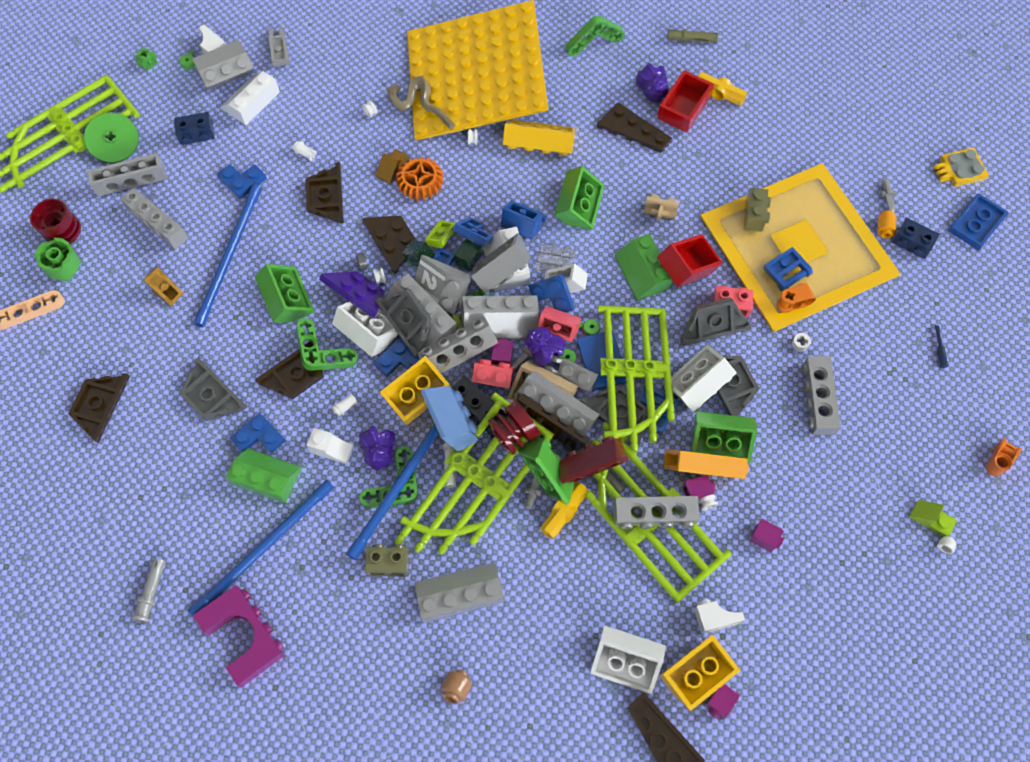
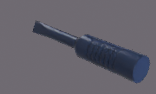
M935 325L940 368H947V356L945 347L942 345L940 327Z

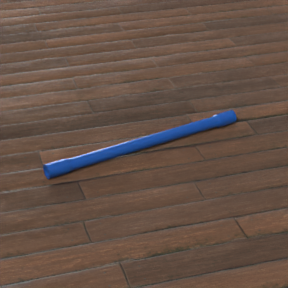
M252 184L246 203L202 306L197 312L193 324L198 327L205 326L220 285L253 207L260 196L262 187L257 184Z
M435 423L360 535L346 552V555L351 559L357 560L367 541L439 434Z
M326 479L309 498L209 592L197 600L188 609V612L193 616L214 601L311 508L325 498L334 489V486Z

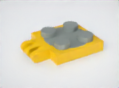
M974 147L944 154L940 157L941 163L933 166L934 171H937L936 175L940 177V182L951 180L954 187L986 180L989 176Z

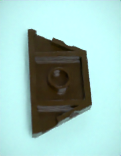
M337 162L335 167L327 171L323 169L318 174L305 179L306 206L308 213L342 224L344 223L341 164Z
M402 216L363 218V224L395 275L402 263L406 262L410 254L417 249V240Z
M309 341L304 346L310 348L313 346V343ZM298 349L256 378L255 381L260 386L294 399L324 378L323 370L311 371L305 369L302 365L300 350ZM309 354L308 360L311 363H314V361H312L311 354Z
M122 373L121 376L117 377L104 376L99 379H85L68 413L97 443H99L130 379V376L126 373Z

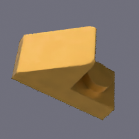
M394 149L390 155L384 153L379 163L376 177L390 185L396 178L399 167H402L403 162L408 163L407 161L408 158L410 159V156L397 149Z
M154 267L142 279L153 290L152 293L169 306H172L184 294L158 267Z

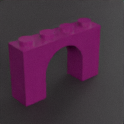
M235 585L195 613L193 617L203 633L209 636L235 619H245L252 624L254 640L251 647L245 654L225 667L236 685L244 687L285 657L282 652L285 648L278 638L275 640L271 635L273 629L267 621L263 623L261 620L262 612L256 604L252 606L249 601L251 596L248 591Z

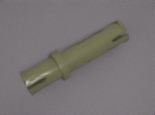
M668 29L667 40L717 43L718 32Z

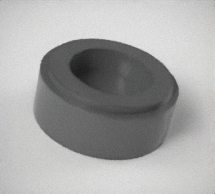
M356 253L359 270H367V261L364 253Z

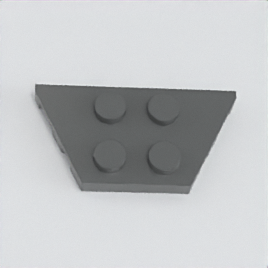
M411 289L377 298L375 301L412 354L417 357L418 352L424 347L432 320L430 315Z
M730 297L695 306L680 339V343L685 346L749 330L751 326Z
M722 355L737 374L729 382L725 383L717 391V394L728 415L738 416L757 394L759 387L742 356L727 357Z
M199 357L195 360L196 365L192 373H189L187 382L182 387L180 395L205 421L247 408Z
M620 385L615 386L617 430L629 428L627 391ZM603 390L594 396L584 397L580 400V402L600 414L598 418L602 422L609 423L608 391ZM635 398L636 423L639 424L647 418V407ZM643 431L637 433L638 448L640 446ZM629 437L626 441H627L629 444H631V443H630V437Z

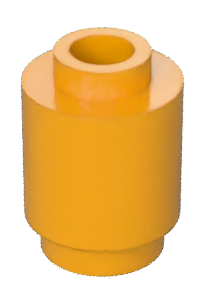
M887 210L881 212L878 217L877 234L882 238L888 239L896 234L897 217L893 211Z

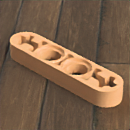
M52 290L0 310V318H2L0 330L59 309L65 302L64 297L58 291ZM41 303L39 309L32 310L34 304ZM23 310L21 316L14 317L16 311Z

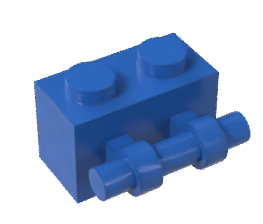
M511 200L502 210L500 226L506 229L517 227L520 235L532 240L540 231L541 222H545L547 216L543 215L541 211L531 209L527 205Z

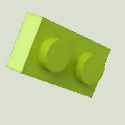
M439 220L425 238V245L443 248L455 232L453 230L455 223Z

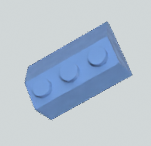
M450 386L421 390L441 439L458 452L479 440L476 434L478 429L470 421L469 416L471 414L467 407L463 406V397L458 390L454 391Z

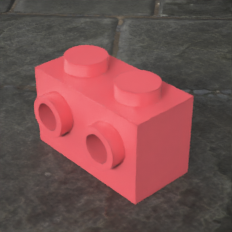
M725 285L715 287L712 302L731 297L744 317H750L753 310V290L745 287L730 288Z
M547 306L541 313L537 328L541 326L546 327L551 334L560 336L565 341L572 342L577 336L582 318Z
M480 359V361L474 363L471 382L510 389L515 367H510L509 363L499 362L498 365L492 364L491 360Z

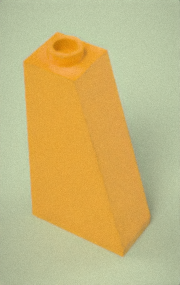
M665 449L663 468L680 472L746 479L749 466L747 463L748 459Z

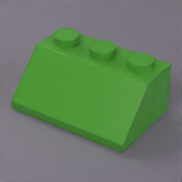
M583 166L568 170L554 215L566 225L592 230L605 185Z
M650 234L633 239L615 254V258L636 301L669 290L672 283L670 275L661 266L657 258L660 252Z
M265 264L255 276L273 322L290 323L315 312L296 267Z
M696 411L691 452L748 459L747 463L750 464L757 434L755 418Z
M536 437L531 442L528 441L517 452L546 494L567 505L571 499L574 483H561L560 457L552 452L550 449L552 446L546 438Z
M247 448L234 459L225 478L231 485L286 504L302 467Z

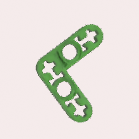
M594 16L569 40L565 48L569 56H575L597 35L612 42H618L624 38L625 32L620 25L601 16Z
M302 318L298 321L296 334L302 365L305 369L313 371L351 368L355 366L358 360V354L355 350L349 348L319 350L314 323L308 318ZM303 325H305L306 328H308L307 335H305V329L304 327H302ZM310 341L313 343V346L310 348L305 347L303 342ZM309 354H311L312 361H314V363H311L308 360ZM347 355H348L350 358H352L351 361H349V359L346 358ZM332 356L335 358V362L329 363L325 360V357Z
M402 446L396 451L397 476L400 475L406 466L404 465L403 458L400 457L403 456V452H407V455H410L407 456V463L413 455L410 447ZM414 470L411 478L408 479L400 491V494L404 495H400L401 499H398L397 496L391 506L409 504L416 501L418 497L416 470ZM392 486L370 488L362 491L359 497L362 506L367 509L378 508L384 494ZM408 489L414 492L410 498H407L405 495ZM377 493H380V494H379V497H380L381 502H378V499L376 498V497H378V496H377ZM367 495H371L372 498H375L371 499V503H367V501L364 500L367 498Z

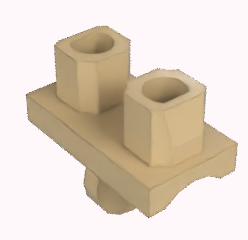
M652 194L650 197L647 196L644 214L658 216V221L661 220V217L675 220L679 203L674 198L664 200L660 199L658 195Z

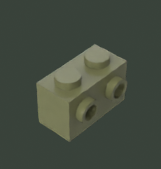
M749 189L745 205L744 230L762 232L765 224L769 223L770 212H767V208L770 207L771 197H768V189Z
M380 544L366 547L365 573L367 576L409 577L410 552L408 548L400 544L393 545L392 547H384V545Z

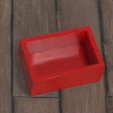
M683 70L660 104L657 119L688 133L711 98L714 84Z
M703 234L672 243L657 257L661 266L667 271L677 287L707 277L723 264Z

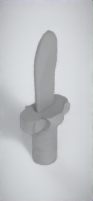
M885 179L882 181L884 191L880 195L886 198L888 211L895 212L893 197L897 195V192L891 190L889 179Z
M527 347L521 349L523 354L512 363L511 367H515V370L527 358H535L532 351Z
M535 476L533 477L531 488H525L524 493L528 494L525 508L528 510L533 509L535 498L541 497L542 494L541 491H538L539 482Z

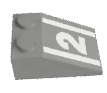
M421 255L415 281L444 311L455 315L460 311L462 297L467 295L472 277L466 272Z

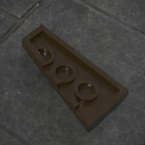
M619 102L597 123V128L601 130L604 128L609 130L611 134H619L626 137V140L631 142H640L642 146L662 153L672 142V137Z
M521 394L516 399L532 419L555 434L553 439L559 440L566 450H579L590 441V438L586 435L583 438L575 433L576 429L571 425H562L559 417L556 415L544 413V407L524 394Z
M644 692L627 707L656 762L706 761Z

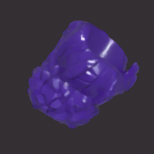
M648 63L642 70L638 71L635 78L636 85L643 90L645 97L649 101L658 102L666 97L669 87L665 68L662 65L656 68L651 63Z
M541 326L530 329L527 337L524 338L525 345L532 351L535 361L540 367H544L551 362L553 355L562 356L564 354L566 342L562 337L551 334L546 327Z
M375 426L360 432L359 445L363 449L364 462L375 470H380L391 464L393 458L392 447L396 440L395 433L390 430H384L379 433Z

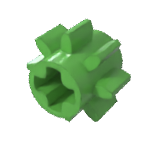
M148 48L140 49L137 55H135L138 67L143 66L144 70L152 69L155 63H158L155 52H150Z

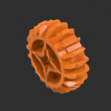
M415 156L414 160L408 158V163L403 162L402 167H399L396 174V183L399 191L403 192L405 197L409 196L410 200L416 198L417 202L420 198L424 201L426 197L432 199V194L437 195L438 190H441L444 183L440 165H437L435 160L431 161L429 157L426 160L423 156L420 159H417Z

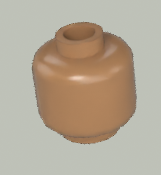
M457 669V671L448 672L440 687L443 699L452 704L463 702L472 687V682L468 678V674L463 670Z

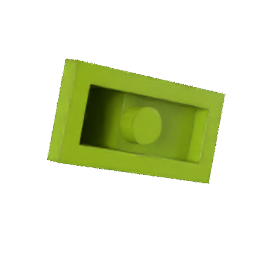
M923 500L916 502L909 518L942 537L950 536L957 522L955 518L942 512L944 505Z

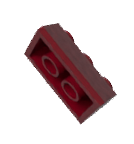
M610 436L602 439V444L596 446L593 443L583 447L584 451L577 453L576 450L565 454L566 458L560 460L561 483H574L628 462L629 459L621 438Z

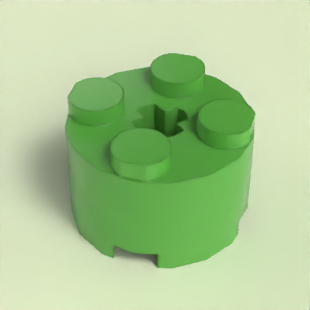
M54 238V240L47 243L45 241L42 242L35 252L37 265L53 280H70L81 264V259L76 251L62 238Z

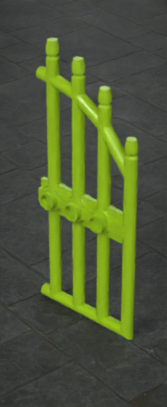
M108 74L104 75L6 134L8 139L16 138L11 147L0 153V161L10 156V163L0 170V178L9 172H12L13 178L0 185V193L7 191L8 188H12L15 185L18 188H23L25 186L23 180L71 151H74L76 154L79 151L86 150L84 135L80 130L86 127L95 117L109 113L123 104L127 110L120 113L125 117L133 115L134 118H138L140 113ZM105 83L110 87L68 113L63 110L66 106ZM113 94L118 97L117 100L76 124L71 120ZM46 118L50 120V124L24 138L29 128ZM57 129L60 133L18 158L19 150L52 130ZM63 140L68 143L67 146L24 172L19 173V166Z
M598 305L597 312L604 313L606 358H600L601 376H607L609 431L603 432V439L613 436V438L629 436L631 452L637 453V433L649 428L650 442L656 443V421L665 411L668 412L667 419L669 422H673L675 419L666 309ZM611 313L622 314L625 359H613ZM629 314H638L641 317L644 360L632 359ZM648 315L659 316L662 361L651 360ZM614 376L626 377L629 428L617 430ZM634 377L645 378L648 419L639 424L636 423ZM653 378L664 379L665 400L656 410Z
M494 393L491 397L495 401L494 405L477 427L478 432L476 434L478 438L489 425L488 420L494 418L501 407L506 408L511 404L497 393ZM532 419L541 435L544 436L543 438L550 442L555 434ZM495 437L478 460L468 455V452L475 443L460 452L453 449L444 461L449 465L418 509L410 519L406 516L401 519L400 523L405 526L401 530L400 535L396 537L394 543L401 545L404 538L413 529L423 533L420 542L414 548L418 553L422 551L424 545L428 543L432 536L446 537L438 549V552L442 555L457 536L475 532L469 541L474 546L530 469L524 463L510 484L503 480L500 476L517 454L516 452L512 455L509 451L494 472L485 467L484 464L499 445ZM521 437L520 439L524 444L526 439L524 437ZM516 443L513 444L516 450L520 449ZM456 470L465 478L431 525L427 527L417 523ZM471 482L481 488L453 529L438 528ZM487 494L498 500L483 521L465 526Z
M607 422L602 424L604 431H609V423ZM629 436L620 437L627 457L662 497L681 496L673 487L668 491L640 458L631 452L630 447L625 442ZM596 438L591 441V444L595 443L596 446L601 444ZM620 465L612 468L637 497H647ZM608 470L593 475L598 481V499L590 491L585 494L586 498L677 604L732 556L728 549L721 552L696 523L690 529L716 557L707 566L674 527L664 528L701 570L692 579L653 534V531L660 525H653V528L642 529L640 526H632L633 528L620 529V526H614V517L607 510L606 491L613 500L620 498L621 495L606 479ZM672 508L673 514L676 512L679 516H681V513L678 509ZM632 509V516L635 518H640V516H638ZM651 510L654 517H660L659 510ZM647 538L686 583L681 590L677 592L639 548L638 544L643 539Z

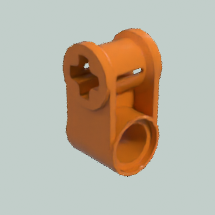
M801 283L783 290L781 298L777 301V308L782 312H790L811 305L816 301V298L809 285Z
M1003 437L995 446L986 464L987 472L995 477L1001 476L1012 467L1022 448L1013 446Z

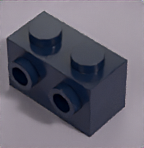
M208 112L174 118L175 134L181 145L215 139L213 122Z
M906 217L891 243L925 259L940 234Z

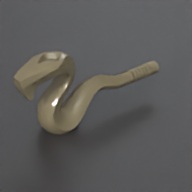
M417 76L410 82L405 101H400L398 97V92L401 89L399 85H394L387 89L389 99L399 111H405L413 105L416 92L420 89L422 107L426 111L436 114L449 129L455 127V124L440 108L429 103L431 86L423 76Z

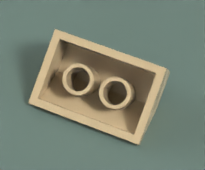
M527 361L520 366L507 399L516 400L518 391L525 379L534 371L573 397L578 386Z

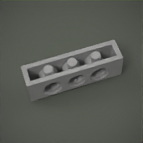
M158 153L87 171L90 186L98 197L167 179L165 165Z
M132 188L120 199L128 212L174 250L188 239L185 231L178 223L135 188Z
M483 317L475 320L465 328L458 329L452 335L441 338L437 343L423 348L418 352L420 360L426 356L442 374L499 342L486 318Z
M808 356L801 365L802 375H805L803 388L804 392H807L806 409L809 410L810 415L808 427L812 430V435H836L841 429L831 356ZM814 375L818 376L821 380L816 379ZM816 393L821 394L823 398L818 397ZM818 411L824 412L826 416L820 415Z
M698 496L615 498L613 501L614 526H620V529L633 528L632 526L649 529L653 528V525H661V528H673V525L691 528L700 521ZM672 508L678 509L681 516L675 517L672 513ZM652 509L659 510V518L652 515ZM631 510H638L640 518L633 517Z

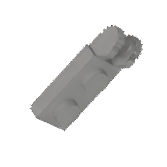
M283 26L279 27L280 35L276 36L273 28H269L270 37L268 38L273 67L290 64Z
M555 355L552 356L551 361L560 363L559 369H555L550 365L544 366V369L588 392H591L598 377L597 373Z

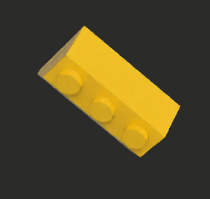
M424 356L380 391V394L407 426L428 409L421 390L450 386V384L431 361Z
M711 635L658 676L669 691L691 711L741 670L714 635Z

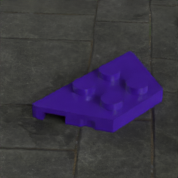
M359 272L322 273L319 280L373 319L376 317L379 306L375 300L382 298L385 293L377 284L371 282Z

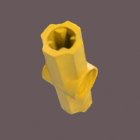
M700 72L698 77L714 84L711 95L714 99H726L739 106H742L748 92L733 86L729 79L725 77L717 79L704 72Z
M575 482L570 502L565 505L557 501L551 511L552 513L540 527L544 535L554 540L564 525L572 520L578 511V507L586 498L585 494L589 491L586 486Z

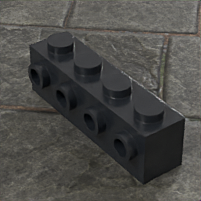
M464 375L451 388L454 391L458 390L463 397L462 404L467 407L471 414L469 419L474 420L478 427L494 405V402ZM500 408L498 413L506 419L508 417L507 413ZM495 415L493 419L497 424H499L500 422ZM488 425L484 432L486 431L490 435L492 441L495 436L492 433L491 426Z

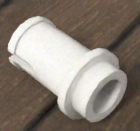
M303 141L295 142L293 150L296 154H301L310 161H312V158H315V150L304 145Z
M349 394L338 404L334 403L332 410L338 417L344 416L347 410L358 403L355 397Z

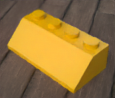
M509 119L504 127L503 145H507V148L510 149L524 147L525 151L538 149L546 154H551V151L558 152V155L568 156V154L573 152L576 128Z

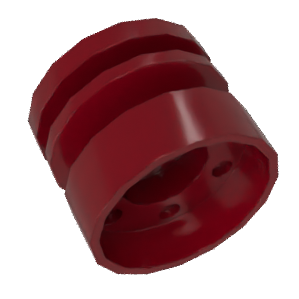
M51 198L38 203L30 214L32 227L47 242L54 240V238H62L71 244L80 235L81 223L79 219L59 199Z
M516 400L505 408L508 415L506 419L498 413L496 417L500 422L499 424L493 418L488 420L495 438L512 455L517 452L513 443H516L520 449L524 447L520 439L521 437L531 442L541 434L531 417Z

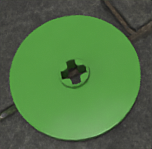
M105 113L89 122L84 132V142L90 154L99 161L119 163L134 154L138 147L139 135L135 125L127 117L117 113ZM111 135H114V137H115V138H113V141H110V140H109V138L111 137Z

